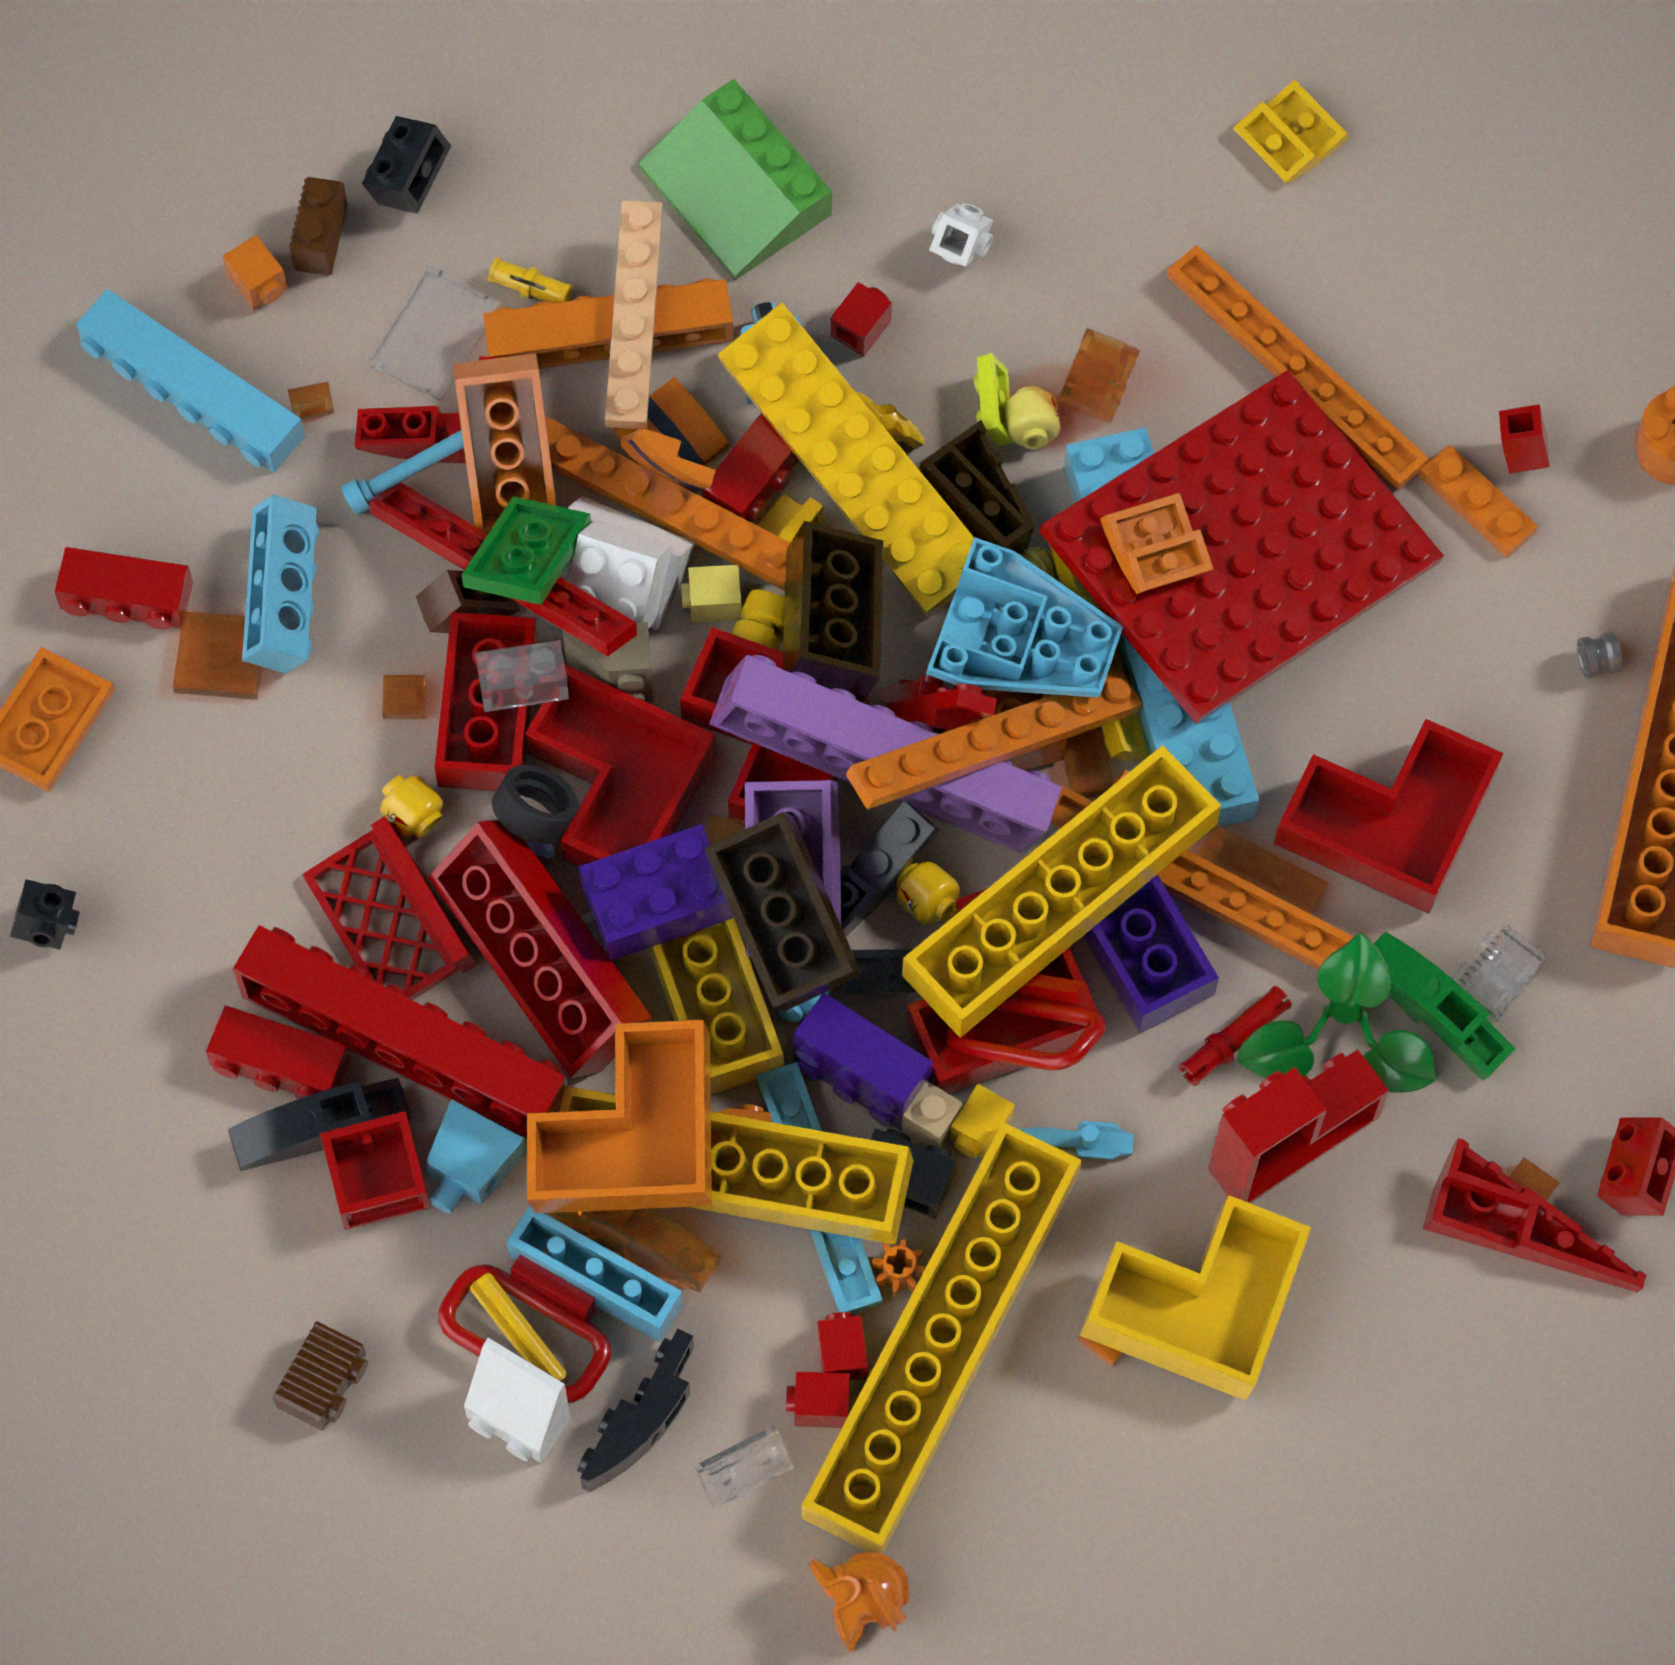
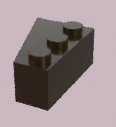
M980 420L920 463L919 471L973 537L1020 554L1028 548L1035 525L1014 483L1010 484L1002 468L1003 461L998 451H993L985 435L987 430L982 420Z

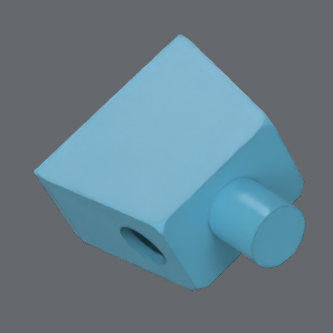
M451 1100L426 1161L428 1175L439 1182L428 1199L429 1202L446 1213L453 1211L462 1195L476 1203H483L526 1153L524 1138Z

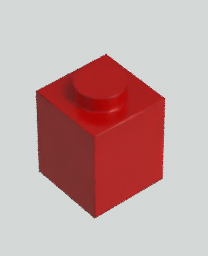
M857 282L830 317V337L864 357L890 324L892 302L889 301V298L881 290L875 287L868 288L862 283Z
M1540 404L1500 410L1501 443L1509 474L1550 467L1548 439Z
M836 1312L826 1315L825 1320L817 1321V1337L822 1372L850 1373L849 1381L867 1379L868 1364L862 1316L852 1317L849 1312Z
M796 1371L795 1386L787 1385L786 1412H794V1426L842 1428L848 1417L850 1373Z

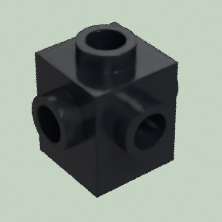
M25 879L10 937L31 942L38 947H51L60 950L65 934L74 935L80 910L72 909L76 892L63 889L56 884H44Z

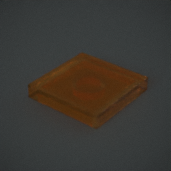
M194 611L183 612L172 686L174 693L258 700L262 667L242 661L245 616Z

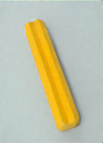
M487 1273L477 1279L470 1287L471 1292L524 1360L561 1382L566 1377V1371L495 1278Z

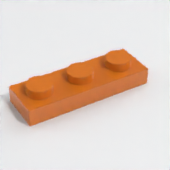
M1450 444L1420 469L1419 477L1506 558H1509L1536 534L1538 525Z

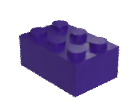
M702 824L579 866L581 886L610 961L733 919L732 911L704 849L710 846Z
M1158 874L1083 936L1139 1033L1215 995L1219 977Z
M825 993L819 997L794 1032V1062L798 1063L797 1066H799L800 1072L813 1081H818L820 1078L831 1085L835 1095L849 1104H854L856 1101L870 1110L868 1112L869 1115L877 1123L888 1128L893 1125L902 1131L904 1113L925 1082L931 1083L933 1061Z

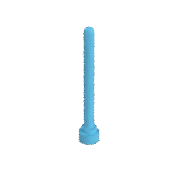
M462 430L369 481L366 478L360 481L355 478L342 485L343 495L353 512L359 515L370 509L369 501L375 498L376 495L464 448Z

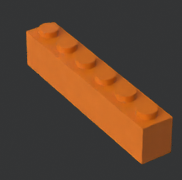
M704 278L693 284L679 286L663 284L657 286L652 353L734 341L733 317L726 279L714 280ZM615 293L595 298L588 295L580 296L573 301L560 303L543 301L534 304L532 307L517 309L501 307L489 313H482L488 356L503 358L536 353L539 369L610 359Z

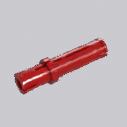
M1278 986L1271 987L1265 995L1218 1034L1211 1033L1204 1040L1205 1044L1178 1065L1180 1072L1188 1071L1183 1077L1191 1085L1197 1086L1221 1064L1228 1065L1234 1060V1053L1240 1049L1242 1043L1254 1031L1267 1023L1273 1022L1292 1007L1289 999L1284 1002L1282 1001L1287 997V994Z

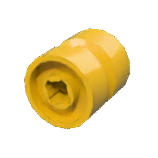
M751 590L740 611L742 620L735 623L731 634L782 652L785 598L766 590Z

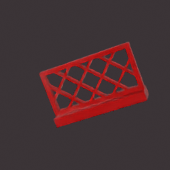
M383 816L370 824L373 830L304 872L302 876L355 965L369 973L372 977L371 980L382 986L386 973L406 976L403 990L410 995L409 999L414 1000L461 970L464 974L478 964L400 834L387 817ZM373 844L379 853L375 872L355 868L358 854ZM348 860L347 866L341 865ZM385 864L392 875L383 874ZM331 870L344 873L339 895L323 892L317 879ZM353 875L373 879L367 900L347 897ZM381 880L398 884L400 892L396 906L375 902ZM406 899L413 910L404 908ZM328 900L337 901L335 910ZM345 903L365 907L359 929L343 926L340 921ZM373 909L394 913L388 935L368 931ZM402 915L419 919L421 926L417 941L396 937ZM349 934L357 936L355 944L353 943ZM427 934L433 944L425 943ZM365 938L386 942L380 964L364 961L361 953ZM394 944L414 948L409 970L388 966ZM422 950L439 953L446 964L432 974L417 972ZM369 969L378 971L376 980ZM415 979L421 980L418 983L414 984Z

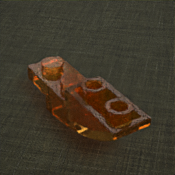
M652 1208L545 1213L601 1246L620 1252L621 1257L654 1276L697 1292L702 1291L720 1263V1256L708 1245L679 1224Z

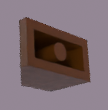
M445 570L415 596L429 632L449 633L451 612L512 616L520 611L518 603L509 597L463 587L462 573L464 571Z

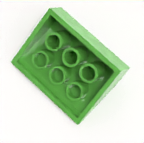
M732 79L702 99L638 163L643 173L735 280L832 215V190L735 79Z

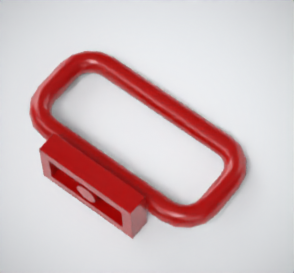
M1037 974L993 1011H1003L1088 1026L1072 1046L1059 1053H1048L964 1038L966 1034L960 1038L951 1028L946 1033V1044L952 1052L963 1056L1048 1071H1058L1079 1063L1087 1056L1102 1038L1106 1030V1021L1101 1013L1098 1012L1086 982Z
M521 1254L510 1268L511 1274L489 1264L475 1265L466 1269L455 1280L438 1309V1323L442 1332L454 1343L480 1357L486 1340L458 1324L456 1311L470 1291L471 1285L481 1276L489 1273L507 1294L565 1327L592 1345L594 1354L591 1361L574 1384L565 1386L568 1403L584 1399L592 1391L606 1370L611 1358V1344L606 1334L590 1322L596 1313L595 1298Z

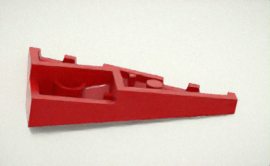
M1461 1138L1455 1140L1433 1188L1422 1229L1637 1293L1643 1289L1646 1279L1645 1273L1641 1270L1635 1271L1614 1255L1615 1251L1606 1244L1600 1245L1582 1232V1227L1529 1187L1523 1188L1504 1174L1502 1167L1494 1161L1488 1162L1469 1148L1470 1144Z

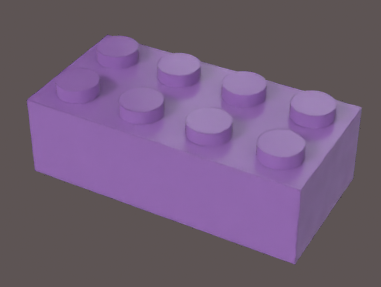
M831 780L745 782V829L781 812L794 817L841 924L839 783ZM747 948V956H751Z

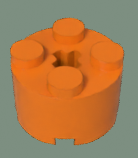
M1675 386L1670 387L1667 391L1657 395L1650 401L1643 413L1634 439L1639 456L1638 461L1642 469L1652 478L1666 484H1675Z

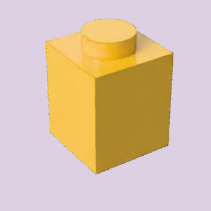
M977 1084L951 1126L950 1140L955 1142L954 1147L970 1158H976L977 1156L984 1158L1002 1122L1010 1125L1014 1119L1015 1104Z

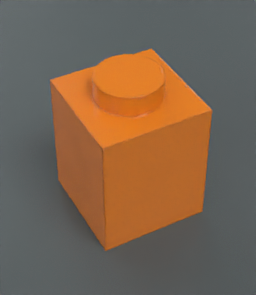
M257 235L222 256L226 275L253 310L263 304L273 303L282 295L283 291L287 290L283 268Z

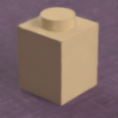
M926 1081L903 1115L902 1132L926 1147L933 1145L943 1148L950 1138L951 1126L963 1108V1103Z

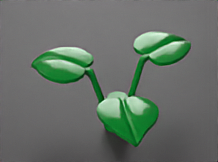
M1362 932L1356 934L1347 944L1330 954L1321 964L1318 970L1317 982L1322 993L1330 1000V1004L1323 1006L1320 1018L1307 1037L1304 1038L1302 1028L1294 1021L1279 1020L1270 1022L1258 1028L1242 1043L1237 1056V1060L1243 1067L1264 1079L1277 1071H1281L1284 1075L1294 1067L1304 1077L1309 1073L1314 1064V1054L1308 1046L1316 1041L1329 1017H1333L1342 1024L1360 1022L1366 1043L1371 1048L1363 1057L1388 1088L1389 1092L1404 1093L1416 1091L1432 1084L1436 1079L1432 1051L1426 1041L1416 1033L1408 1030H1393L1385 1033L1378 1043L1373 1038L1368 1023V1013L1364 1011V1007H1376L1386 1000L1391 989V976L1380 951Z

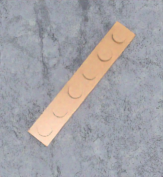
M622 200L605 411V427L647 429L663 202Z

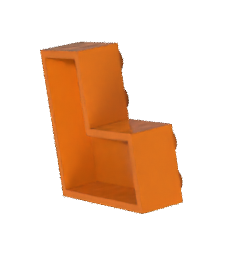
M704 1020L615 1024L616 1110L527 1114V1201L535 1213L712 1206L710 1034Z

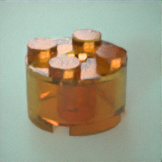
M1087 327L1057 404L1098 421L1111 423L1125 392L1126 383L1134 368L1140 349Z

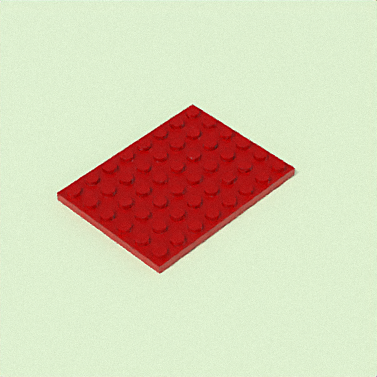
M1289 370L1281 373L1044 522L1039 529V533L1106 615L1123 626L1121 633L1196 724L1439 564L1444 557L1443 553ZM1180 493L1192 530L1200 529L1213 570L1137 594L1124 575L1111 549L1100 518Z

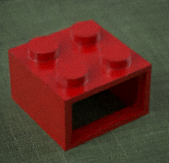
M406 1111L320 1133L344 1230L430 1208Z

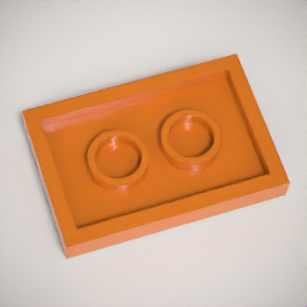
M41 647L0 709V768L49 793L115 692L114 684Z

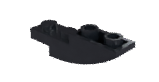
M908 801L902 802L854 861L840 869L841 927L846 937L896 887L901 873L908 866L916 863L914 859L939 831L931 821Z
M399 1077L361 1086L360 1082L357 1081L315 1093L268 1110L229 1128L228 1134L239 1169L244 1171L323 1151L324 1148L320 1133L404 1111H406L408 1122H410L412 1116Z
M677 1328L672 1340L665 1338L662 1341L654 1359V1362L659 1365L653 1377L650 1379L645 1376L635 1394L634 1401L639 1403L638 1406L621 1399L615 1410L608 1408L598 1428V1432L602 1436L595 1450L590 1447L587 1448L577 1469L578 1472L582 1473L580 1479L583 1489L591 1492L625 1472L656 1444L673 1423L690 1395L689 1382L679 1377L694 1349L693 1335Z

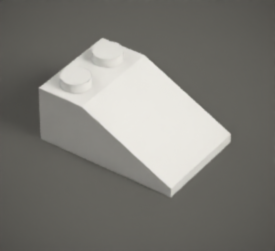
M487 1338L482 1347L464 1404L466 1417L470 1419L468 1425L486 1438L490 1439L494 1434L506 1441V1449L521 1460L528 1462L530 1457L542 1464L570 1421L565 1384L490 1338Z

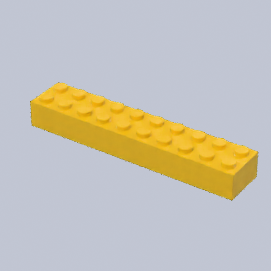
M1002 1122L801 1505V1519L867 1552L885 1553L1079 1176L1080 1159Z

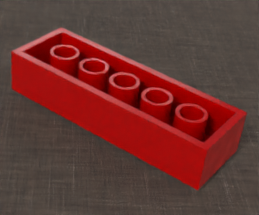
M498 820L477 822L428 876L570 1078L602 1072L615 1058V1024L650 1022L653 1019L526 841L509 832Z

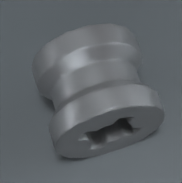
M1613 631L1602 633L1598 639H1591L1588 636L1578 638L1577 655L1582 673L1586 679L1597 677L1601 671H1608L1609 673L1621 672L1622 654L1618 639Z

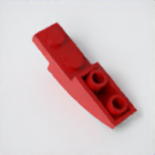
M438 406L358 409L354 446L357 450L373 454L409 459L460 431L459 412L442 413ZM464 448L438 461V463L466 464Z
M920 675L917 681L900 679L897 685L882 687L880 697L886 707L892 710L897 718L909 723L912 721L925 723L932 727L935 732L939 733L973 723V719L994 716L997 702L996 698L982 695V688L978 686L957 684L956 689L943 686L944 680L927 675Z

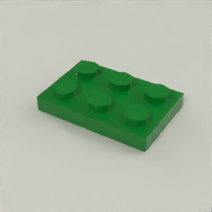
M513 496L462 573L463 587L542 605L572 558L578 534L591 524L590 513Z

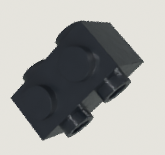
M395 116L389 130L383 137L382 144L372 164L367 168L365 178L361 184L378 205L418 214L451 148V144L435 124Z

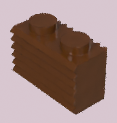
M307 177L304 179V186H302L303 192L300 193L301 200H299V207H297L298 214L295 215L296 221H294L295 228L292 229L293 235L290 236L289 248L292 263L296 271L329 276L333 272L347 211V196L345 195L344 183L340 181Z
M316 1321L273 1395L276 1407L321 1431L324 1430L328 1421L335 1423L346 1405L347 1399L342 1396L350 1382L357 1384L368 1366V1360L364 1359L366 1355L364 1345Z

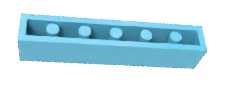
M109 289L105 290L76 323L81 339L80 345L89 355L96 359L102 356L111 362L115 371L127 380L134 378L142 383L145 390L153 398L160 402L167 400L176 406L178 413L190 423L200 422L208 428L210 434L218 442L226 446L231 443L241 450V454L248 462L256 467L263 465L272 472H275L305 437L301 418Z

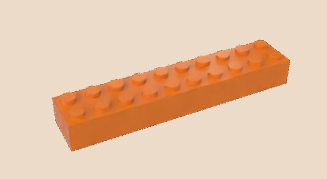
M1675 565L1671 574L1589 946L1590 948L1671 968L1675 966Z

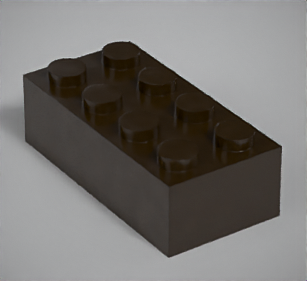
M804 521L788 546L786 553L782 669L790 673L802 672L808 674L816 680V684L830 690L833 688L846 690L855 696V700L861 703L865 701L879 680L881 672L883 540Z
M781 812L704 848L773 1008L785 1012L863 976L794 817Z

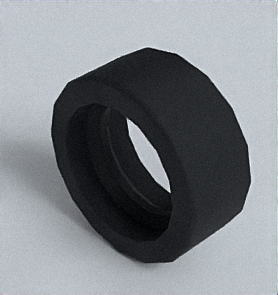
M517 765L509 769L492 798L493 812L498 821L512 834L536 844H552L562 839L579 809L578 800L572 788L560 776L535 765ZM520 796L528 797L537 801L538 803L542 804L550 813L540 811L532 807Z

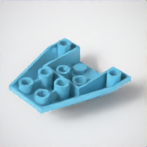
M974 537L926 674L955 685L969 684L978 686L982 690L1099 698L1123 626L1015 551Z

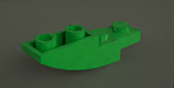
M1386 931L1373 943L1383 956L1390 972L1391 989L1388 996L1415 1023L1422 1020L1482 1081L1487 1079L1516 1049L1487 1020L1490 1013L1456 981L1419 952Z

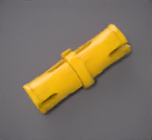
M498 257L494 259L488 274L489 282H495L518 291L522 298L528 300L534 297L542 301L560 303L569 301L572 295L573 285L542 275L540 269L533 266L526 269ZM517 276L545 287V290L516 280L515 277Z

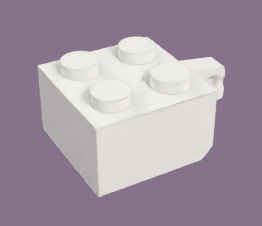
M594 520L578 534L568 582L633 621L647 622L649 628L654 623L658 613L673 545Z

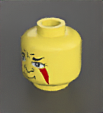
M1027 386L1019 389L1008 399L1005 406L1006 424L1009 437L1014 443L1036 450L1045 447L1058 436L1061 428L1059 409L1056 398L1050 392L1037 386Z

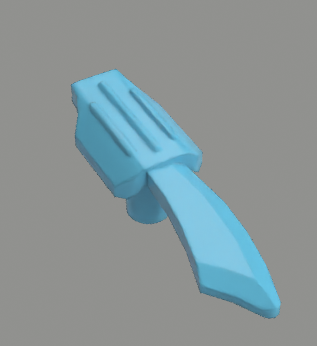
M1083 1120L1077 1126V1132L1046 1127L1019 1129L1056 1148L1075 1149V1154L1080 1158L1114 1160L1123 1156H1132L1134 1134L1123 1131L1115 1123Z

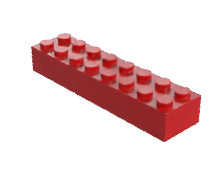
M258 925L233 967L243 999L318 1036L345 1044L348 1051L449 1101L454 1100L526 1139L528 1113L560 1111L565 1086L568 1085L567 1078L563 1075L564 1072L558 1065L545 1059L537 1062L525 1056L524 1050L510 1041L502 1040L501 1043H498L486 1037V1032L471 1022L464 1021L460 1024L447 1018L448 1014L439 1006L429 1002H425L423 1006L409 999L410 995L394 984L388 983L384 987L372 981L371 975L360 967L349 965L346 968L334 962L333 957L319 947L311 946L310 949H307L295 943V938L280 928L273 927L272 930Z

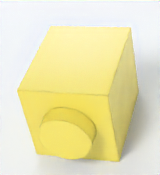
M739 565L688 568L689 583H681L682 608H691L692 623L742 620L740 617Z

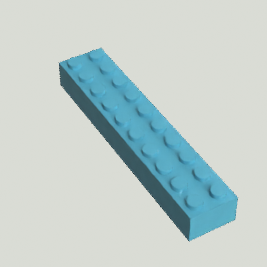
M1146 427L1066 445L1063 467L1074 503L1154 454ZM1121 633L1117 644L1128 681L1143 703L1138 711L1150 755L1163 745L1221 804L1218 823L1212 829L1255 820L1259 797L1230 702L1196 724Z

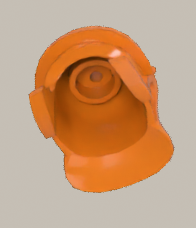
M862 1552L852 1555L850 1560L844 1564H834L833 1569L814 1557L808 1564L824 1593L828 1597L833 1598L835 1602L833 1619L839 1636L849 1652L855 1650V1645L862 1638L863 1629L867 1623L876 1622L882 1630L890 1626L893 1632H895L897 1626L903 1624L907 1619L902 1608L908 1604L910 1599L909 1580L903 1566H899L892 1558L878 1552Z

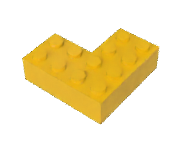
M1228 1195L1217 1216L1198 1272L1117 1241L1108 1257L1079 1336L1246 1401L1257 1383L1311 1227Z

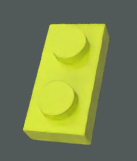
M992 353L977 357L978 373L974 375V386L977 394L980 396V410L976 414L977 422L982 420L987 430L986 435L998 447L1014 443L1007 431L1005 406L1010 398L1008 369Z

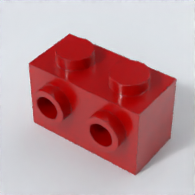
M1620 1117L1600 1181L1597 1197L1621 1215L1664 1216L1675 1178V1127L1662 1117Z

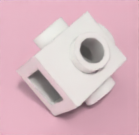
M967 203L956 204L945 213L941 212L938 215L932 228V234L935 236L929 251L942 256L949 263L966 267L978 257H984L987 254L993 240V235L989 233L993 220L983 216L984 212L974 205Z

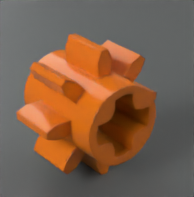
M902 1239L899 1246L892 1248L887 1243H883V1259H872V1268L882 1271L876 1278L877 1286L880 1287L886 1284L892 1288L893 1297L897 1296L899 1290L906 1288L913 1293L916 1288L915 1277L921 1278L926 1269L922 1265H916L922 1258V1249L912 1252L906 1247V1239ZM896 1262L905 1263L902 1274L893 1273Z

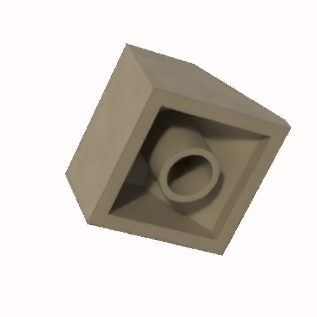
M637 622V636L608 657L563 630L567 666L640 700L653 702L647 622Z

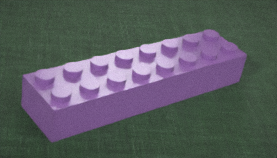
M746 655L725 679L710 721L712 726L847 782L850 781L846 776V772L851 765L938 735L934 733L932 727L925 723L917 721L909 723L895 717L894 712L884 706H869L855 700V696L846 690L838 688L830 690L816 684V680L810 675L802 672H787L776 667V663L773 660L760 655ZM1007 759L893 801L900 804L903 801H908L919 812L1021 854L1047 833L1062 786L1050 782L1051 778L1042 772L1034 770L1026 772L1014 767L1012 762Z

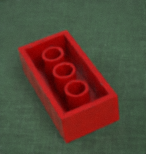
M451 612L434 765L438 787L497 791L509 769L517 765H525L527 750L525 733L529 728L538 643L536 618Z

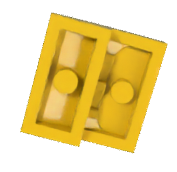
M1295 79L1269 103L1265 104L1262 101L1233 127L1234 131L1286 185L1310 171L1349 139L1348 133Z

